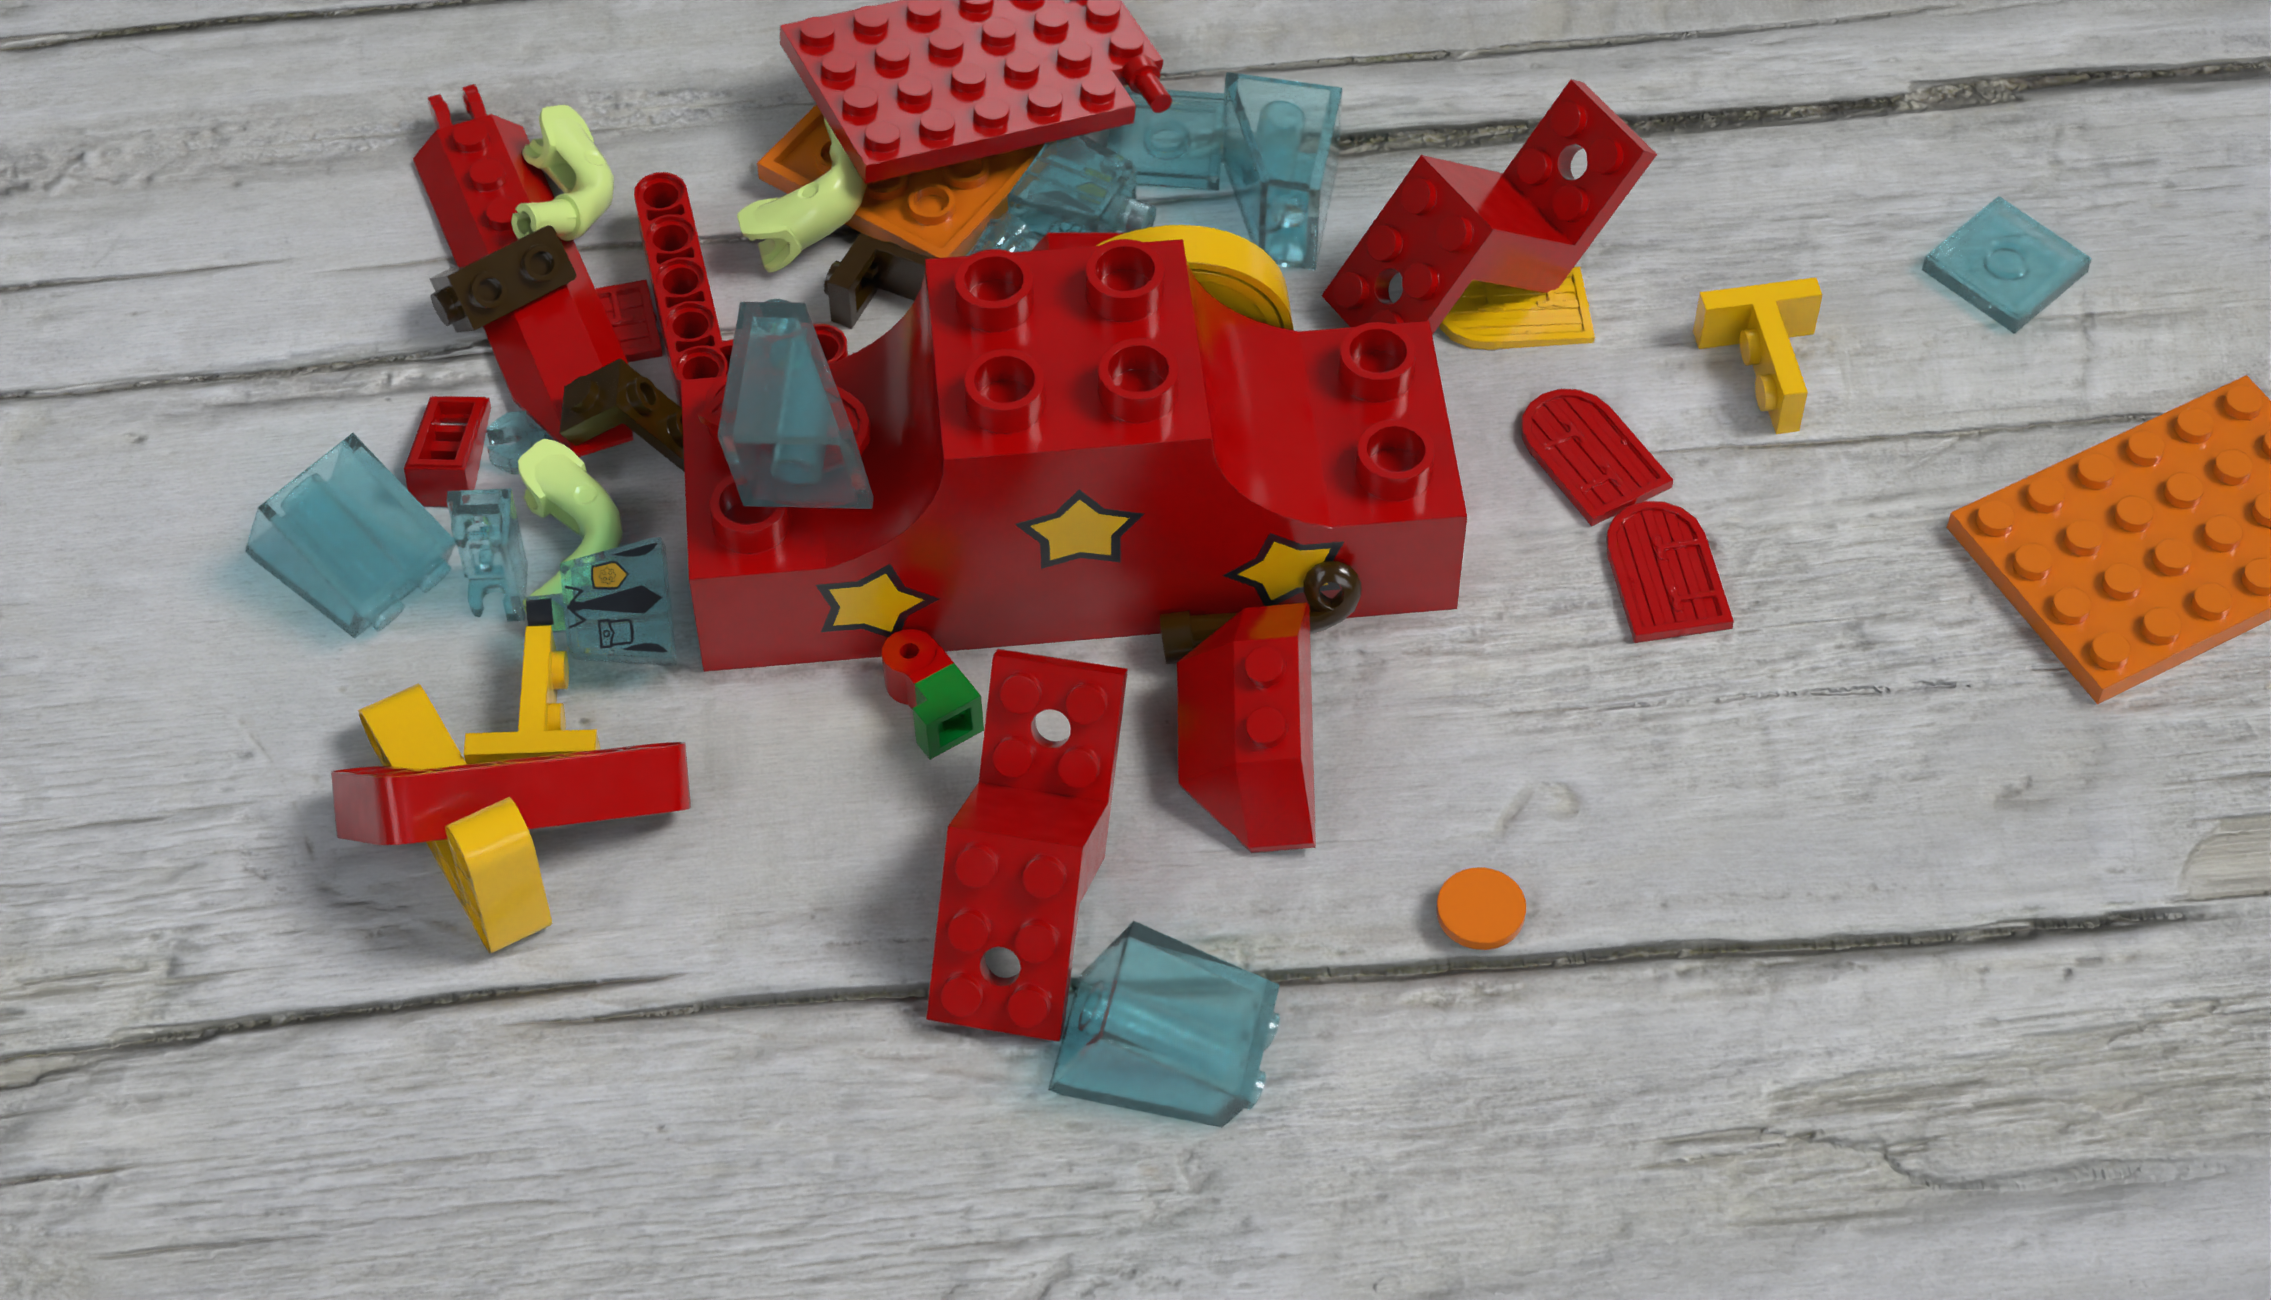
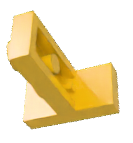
M1816 277L1699 293L1693 334L1698 349L1740 344L1744 364L1746 366L1752 365L1756 375L1755 394L1758 407L1762 412L1768 411L1776 434L1800 431L1808 391L1789 338L1814 335L1823 296Z
M551 625L526 626L518 732L465 733L464 759L467 764L601 749L597 729L566 730L564 704L557 703L558 689H568L569 661L567 651H557Z

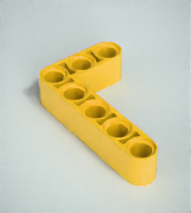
M419 683L358 710L365 733L383 766L422 770L467 764ZM510 797L445 826L448 839L426 842L475 931L490 954L552 925V918L533 840L520 811Z

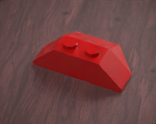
M1307 602L1244 608L1177 662L1178 783L1191 798L1233 834L1251 853L1316 848L1310 608Z

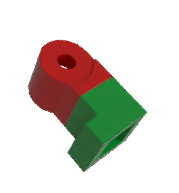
M904 629L895 632L886 639L882 646L885 688L889 696L895 701L909 705L913 710L916 743L929 760L984 731L981 695L930 635L917 629Z

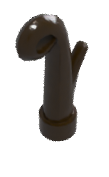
M1326 561L1315 565L1307 572L1303 584L1304 594L1310 608V634L1324 631L1342 622L1355 611L1362 595V584L1358 574L1349 565L1339 561ZM1334 582L1340 585L1342 589L1331 599L1320 591V587L1325 583ZM1190 610L1160 614L1161 636L1166 664L1177 663L1239 612L1191 615Z

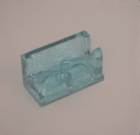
M512 489L447 491L451 531L454 542L458 547L464 576L469 579L468 602L471 612L474 616L481 617L484 610L483 598L489 593L500 592L505 595L503 605L507 622L525 621V605H523V600L526 598L528 563Z

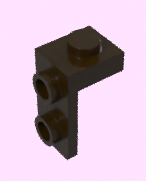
M544 226L466 266L450 268L430 278L436 291L430 295L437 315L446 326L452 324L456 332L475 331L573 281L576 278V272L555 229L552 226Z
M859 234L842 261H835L831 265L825 278L824 292L829 296L831 322L852 329L878 289L915 301L925 274V259L932 258L903 249L892 242H883Z
M621 358L586 376L578 377L572 383L564 386L560 434L572 444L578 446L623 423L684 472L682 408L656 388L651 380L640 375Z

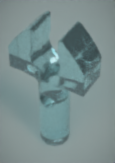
M526 411L508 412L496 419L486 429L489 444L493 445L487 447L490 463L500 470L513 475L519 474L518 460L534 444L542 439L554 440L543 428H538L528 422ZM510 442H516L515 444H512V445H500V444H507V443H510Z

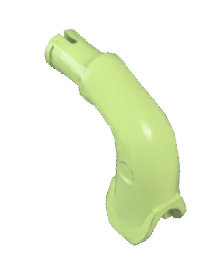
M568 105L548 106L542 108L538 117L543 138L533 139L529 145H525L522 155L531 165L542 168L564 194L556 196L553 201L519 204L516 207L518 213H513L511 224L513 232L518 239L544 226H552L560 239L571 241L583 236L591 225L610 207L613 199L614 176L607 161L593 143L594 139L583 118Z
M825 117L824 123L832 143L829 152L832 160L831 169L815 181L778 199L758 200L749 204L737 214L740 230L744 237L749 238L750 241L766 239L759 242L758 247L763 266L768 273L784 268L803 249L833 233L851 219L862 203L867 184L860 177Z
M542 439L534 444L518 460V472L527 487L524 499L532 513L542 518L549 514L583 539L573 554L560 563L561 570L523 600L526 613L527 600L552 598L554 625L551 626L553 628L570 612L567 606L579 592L567 589L565 586L584 590L575 599L576 602L595 599L602 592L603 589H593L591 566L614 560L615 555L612 554H616L620 545L622 524L621 515L607 491L587 473L585 463L565 445L554 440Z

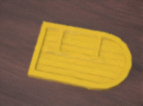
M1574 267L1559 288L1547 293L1472 280L1439 325L1440 330L1452 341L1468 348L1483 350L1594 343L1595 340L1581 267Z

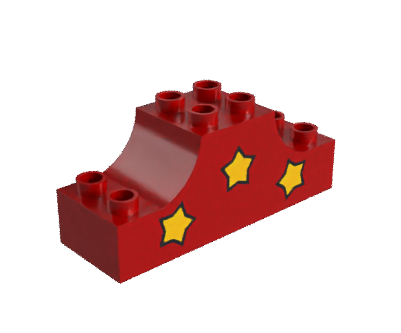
M1119 239L1100 246L1023 252L989 249L976 252L970 256L925 259V274L921 289L906 314L889 331L858 352L820 368L808 370L857 398L864 405L871 424L870 442L862 456L845 470L825 477H803L788 472L700 422L698 414L738 372L724 377L681 380L689 584L704 672L882 657V646L886 639L895 632L904 629H917L926 632L945 652L1161 634L1160 614L1190 610L1191 615L1233 613L1251 607L1305 603L1307 599L1304 594L1303 581L1307 572L1315 565L1326 561H1339L1349 565L1360 578L1362 595L1355 611L1347 618L1457 609L1467 511L1430 321L1398 324L1370 322L1357 327L1294 331L1255 321L1223 305L1200 285L1187 263L1183 239L1152 242ZM1334 582L1325 583L1320 587V591L1331 599L1342 589L1340 585Z

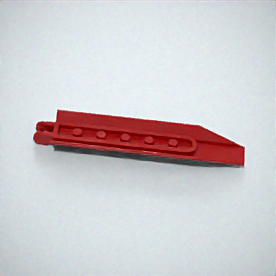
M475 84L462 87V101L466 112L471 116V120L452 125L448 105L440 94L428 97V104L437 130L413 157V162L457 267L466 266L518 240L513 232L511 221L513 213H518L516 207L519 204L553 201L555 198L542 168L531 165L522 155L525 145L530 144L523 126L493 114L487 115L483 100ZM560 239L576 272V278L483 326V329L514 403L555 441L571 449L578 457H582L633 441V431L622 423L575 446L560 434L564 386L572 383L578 377L586 376L620 358L627 364L628 361L574 240L566 241Z

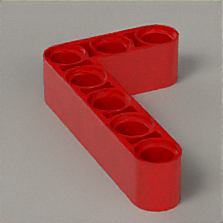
M656 172L645 176L637 183L634 188V198L640 236L676 399L681 408V380L724 377L739 372L763 346L807 370L820 368L848 356L847 339L844 333L837 327L828 324H813L722 341L689 195L684 181L672 173Z
M685 742L644 744L422 770L394 766H370L331 772L337 838L375 845H402L446 840L448 838L445 826L508 797L514 801L528 829L675 812L691 808Z

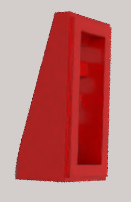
M432 396L429 398L404 467L409 499L413 505L424 507L469 506L476 486L491 411L490 398ZM441 423H467V425H441Z

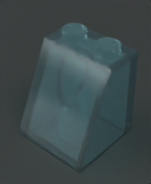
M1227 72L1224 89L1223 164L1250 241L1264 250L1279 266L1316 270L1338 170L1343 88Z
M770 299L765 302H740L717 436L743 506L872 509L874 497L854 433L805 303H793L783 299Z
M351 433L257 508L245 552L260 566L355 639L370 626L377 632L388 626L404 610L405 605L401 601L416 588H419L423 593H427L439 584L452 569L448 561L457 541L354 433Z
M1133 921L1080 974L1048 1090L1062 1096L1222 1128L1243 1109L1251 1110L1261 1096L1265 1085L1266 1073L1259 1069L1263 1053L1272 1043L1278 1030L1280 1015L1274 1012V1007L1280 985Z

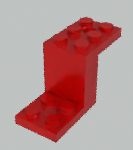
M1570 79L1503 173L1420 155L1321 296L1350 327H1357L1370 322L1398 324L1430 321L1433 335L1472 280L1542 293L1555 290L1566 279L1657 156V153L1584 82ZM1580 149H1584L1587 153V168L1581 177L1575 179L1571 172V162L1574 155ZM1397 273H1400L1402 276L1403 292L1400 298L1393 303L1389 296V284L1392 278Z
M997 649L993 654L979 782L950 822L947 830L926 1020L1060 1042L1065 1028L1079 905L1105 858L1128 669ZM1044 710L1061 712L1069 721L1070 736L1062 741H1050L1044 738L1036 727L1037 714ZM996 947L1009 949L1017 956L1020 962V972L1009 978L995 975L986 964V952Z

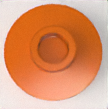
M1469 868L1452 875L1443 884L1438 894L1436 914L1442 930L1453 941L1471 949L1490 950L1506 945L1519 934L1525 921L1526 900L1519 885L1506 874L1490 868Z

